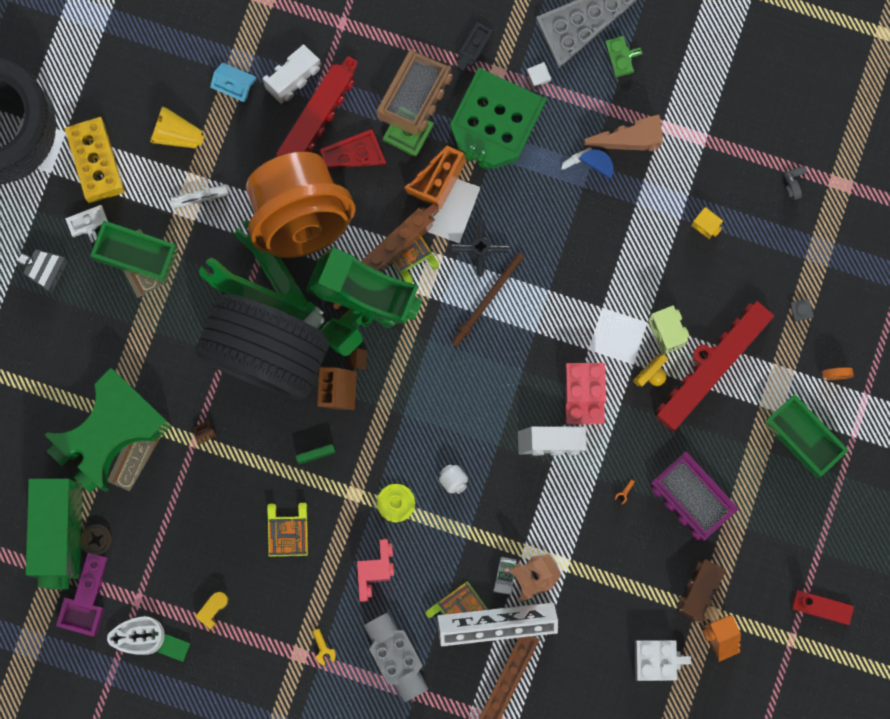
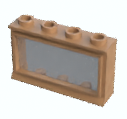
M410 49L377 109L378 119L419 136L420 132L424 131L427 127L429 115L432 116L434 114L437 100L442 99L445 85H449L452 80L451 66H446Z

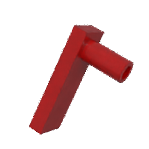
M796 590L792 610L845 625H850L854 609L852 605Z

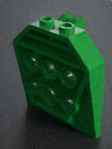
M479 67L450 124V130L457 150L464 153L467 161L473 160L484 169L490 168L493 170L517 162L547 98L530 92ZM483 100L486 101L488 105L485 107H480L478 105V102ZM501 108L505 113L497 115L495 110ZM518 116L522 121L514 123L512 118ZM475 120L478 125L471 127L468 125V122ZM487 128L494 129L495 133L492 135H488L485 132V130ZM504 136L511 137L512 141L509 143H505L502 140V138Z

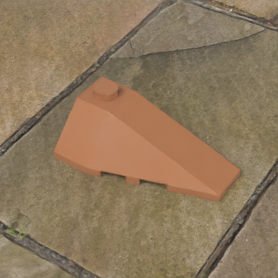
M658 114L634 121L635 124L631 127L620 126L611 134L607 131L584 139L583 146L584 148L657 150L663 143L660 116Z

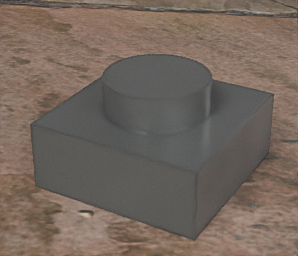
M809 299L790 303L794 322L814 317Z

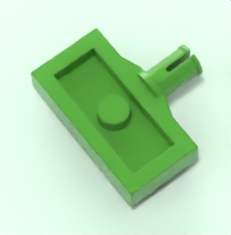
M624 36L607 40L606 46L615 77L634 73L631 63L632 57L642 55L641 47L629 50Z

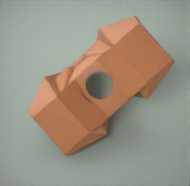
M550 554L533 556L526 565L517 563L510 572L516 577L522 587L523 594L518 598L522 602L537 594L551 590L561 577V572ZM531 571L537 574L538 580L532 578Z

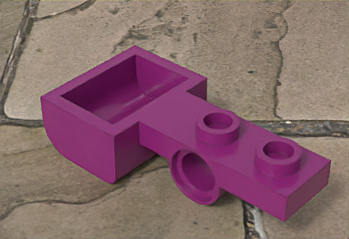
M88 553L74 600L64 598L56 624L57 627L93 637L97 635L104 608L94 606L102 586V577L108 558Z

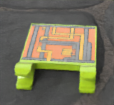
M422 236L393 262L403 280L408 283H413L408 270L426 259L433 270L439 268L437 259L428 248Z
M467 581L428 609L425 614L428 618H431L439 611L446 615L488 609Z

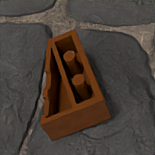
M706 559L702 560V562L698 561L693 571L696 575L693 580L689 579L685 587L688 591L685 597H680L676 606L679 608L677 612L697 623L703 622L705 619L704 614L712 603V598L721 583L726 569Z

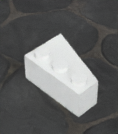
M302 45L287 58L288 61L282 67L278 65L274 69L276 72L272 76L268 77L266 75L262 78L265 89L281 104L284 101L288 102L294 96L293 92L297 88L301 89L307 83L306 79L310 75L314 76L320 70V59L305 45Z

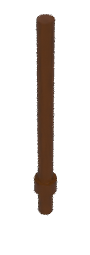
M518 252L467 322L460 326L458 334L451 342L452 345L457 347L463 338L469 335L472 331V326L524 258L521 253Z

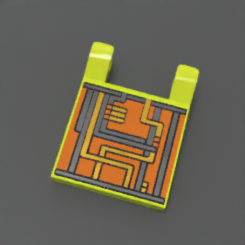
M299 503V517H276V504H268L269 556L308 555L306 503Z

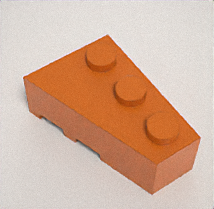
M446 146L430 162V165L421 171L410 184L404 187L407 194L430 205L434 203L439 209H442L467 161L464 153Z
M733 615L724 616L703 625V636L706 641H710L719 662L740 653V643L738 642L741 641V633Z

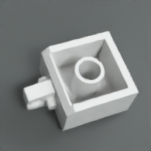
M635 641V681L677 680V669H681V664H691V656H680V652H676V641Z

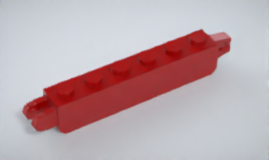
M348 56L341 65L331 66L278 150L277 157L289 153H311L316 145L314 143L315 140L323 135L326 129L324 126L327 121L331 122L335 115L334 110L337 105H342L345 99L344 94L354 86L353 74L358 65L356 60Z

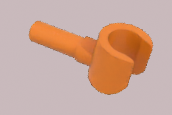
M631 479L626 488L615 496V500L619 495H623L625 500L621 504H624L627 500L626 495L635 481Z

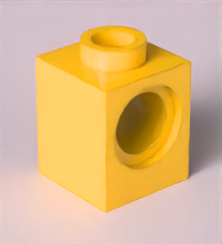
M705 207L691 226L710 239L712 235L716 237L722 230L720 225L723 220Z

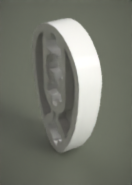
M144 616L130 619L115 627L109 632L107 641L109 645L117 650L136 655H149L155 653L162 646L165 633L159 621ZM155 630V632L159 633L158 636H155V639L153 637H146V641L144 638L132 639L135 632L143 635L145 631L152 634ZM117 635L126 637L118 640V644L116 641H113V638L117 637Z

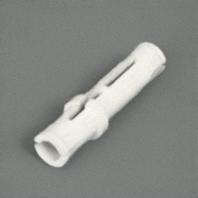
M226 184L213 188L205 187L204 190L171 197L173 209L207 200L211 202L213 199L229 196Z

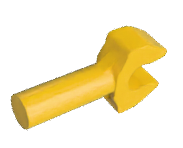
M320 628L312 631L320 650L316 656L317 661L325 666L323 656L324 654H329L332 662H334L336 657L335 650L327 648Z

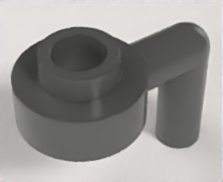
M806 166L787 171L784 174L788 183L786 187L787 195L789 198L792 197L793 200L802 198L800 186L793 177L807 173Z

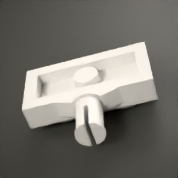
M102 205L65 218L73 237L88 233L91 243H95L94 240L96 241L97 239L95 230L102 226L103 221L108 222Z

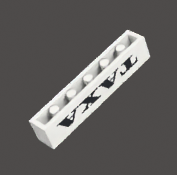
M554 603L437 616L441 646L558 633V618Z

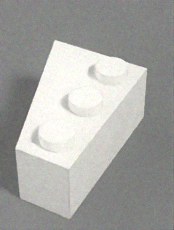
M529 427L518 431L519 454L539 456L544 455V453H550L552 456L562 455V453H568L570 456L580 455V452L587 450L586 427Z

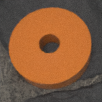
M834 368L822 371L823 380H840L854 377L853 368Z

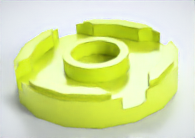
M388 485L378 495V511L387 521L402 522L408 519L414 511V495L404 485Z

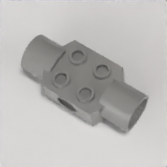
M389 613L365 624L364 627L373 642L369 650L387 684H395L404 703L429 690L419 672L423 666L405 631L396 629Z

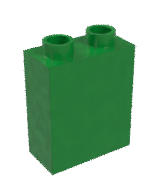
M29 479L26 576L38 578V588L53 590L69 589V579L81 578L80 538L82 534L83 486L70 479Z

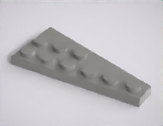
M575 0L537 16L536 21L558 68L564 65L637 0Z

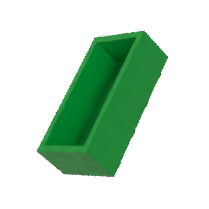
M103 221L90 256L94 261L166 285L179 249L176 244Z
M795 394L763 422L816 479L824 475L849 451Z

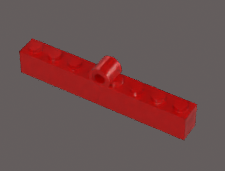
M758 301L754 305L750 303L744 309L745 315L743 318L737 317L730 325L733 329L729 333L725 331L718 339L721 343L717 347L713 345L710 348L707 345H700L695 349L692 354V361L695 364L694 369L696 371L692 376L687 374L681 381L684 385L679 390L675 388L668 396L671 400L667 404L663 402L656 410L658 412L656 418L669 430L675 431L772 320L774 315ZM699 353H704L706 359H701Z

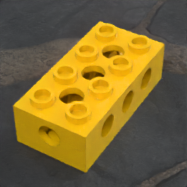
M98 117L65 127L64 129L87 202L90 204L125 193L102 118ZM93 140L91 145H86L88 141ZM94 158H99L97 162L91 163ZM100 175H104L102 180L97 181Z

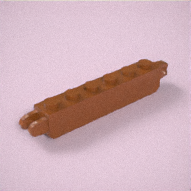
M434 203L427 209L424 207L422 209L418 208L364 257L361 262L383 273L402 253L431 229L432 223L435 221L433 217L439 212V208ZM335 303L333 307L335 309H338L342 305Z

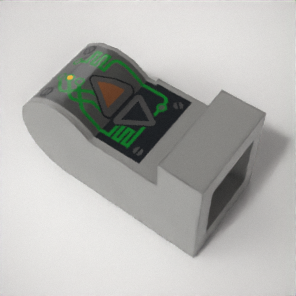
M500 558L493 592L511 595L514 575L510 572L516 565V559Z

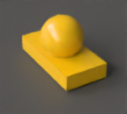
M658 354L638 374L633 382L637 386H643L649 380L654 386L662 385L666 380V373L660 367L668 358L664 354Z

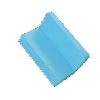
M222 63L213 74L210 88L245 102L250 86L255 82L256 77Z

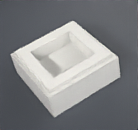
M544 62L527 69L533 87L551 81Z

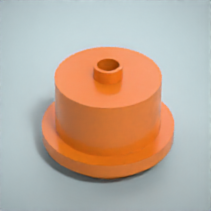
M295 152L276 157L257 168L250 175L246 183V191L254 212L248 226L252 243L258 250L277 257H301L326 248L343 235L355 214V205L349 191L333 183L324 159L315 153Z

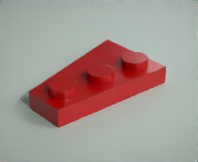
M372 129L320 149L327 168L386 165Z

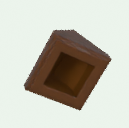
M356 348L347 357V369L366 370L367 350Z
M210 421L192 429L199 444L217 436Z

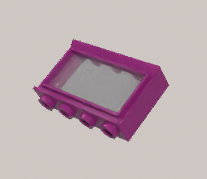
M687 452L681 455L650 484L652 486L651 491L657 497L661 496L666 501L664 505L671 512L674 510L678 514L677 519L682 525L689 526L692 530L690 533L697 541L699 539L702 542L705 541L739 510Z

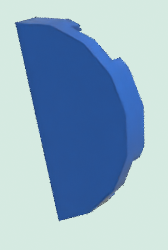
M589 150L579 157L578 160L605 177L612 178L614 171L613 163L605 152Z

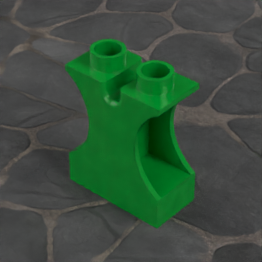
M334 247L319 257L305 289V292L320 299L360 312L379 322L385 328L393 327L395 324H405L408 319L413 321L422 304V299L415 296L419 285L385 275L365 265L356 257Z
M112 368L94 384L96 390L95 405L90 416L82 425L65 433L47 432L45 434L53 443L46 451L60 465L64 466L70 459L75 462L78 457L83 456L82 462L77 466L80 471L74 478L89 493L97 486L105 492L109 490V468L115 456L123 448L140 441L156 442L172 426Z

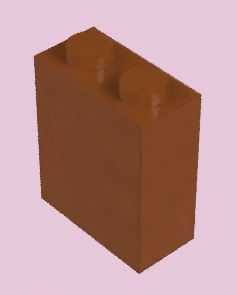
M320 367L317 406L336 410H355L357 372L341 368Z

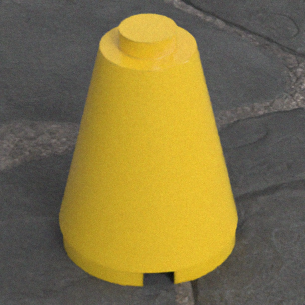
M162 106L150 142L196 149L198 145H202L205 136L202 135V130Z

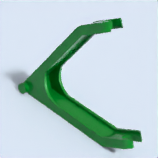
M245 220L242 224L248 228L250 221ZM239 228L235 231L236 238L253 252L276 292L232 274L214 258H210L205 262L213 268L214 274L208 273L203 267L199 269L201 277L223 294H234L260 302L302 321L315 309L313 303L307 302L282 259L258 250L253 245L250 234H244Z

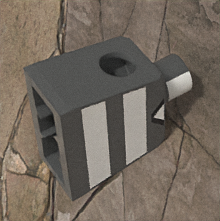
M35 250L32 256L22 253L18 260V264L26 267L24 274L50 293L53 292L68 263L62 256L40 250Z

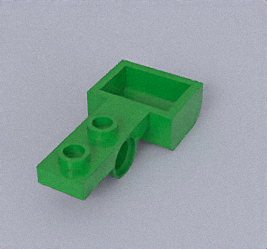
M349 309L339 320L332 317L320 331L327 336L329 342L328 349L348 356L363 341L357 327L359 325L367 327L372 323L373 319L353 309Z

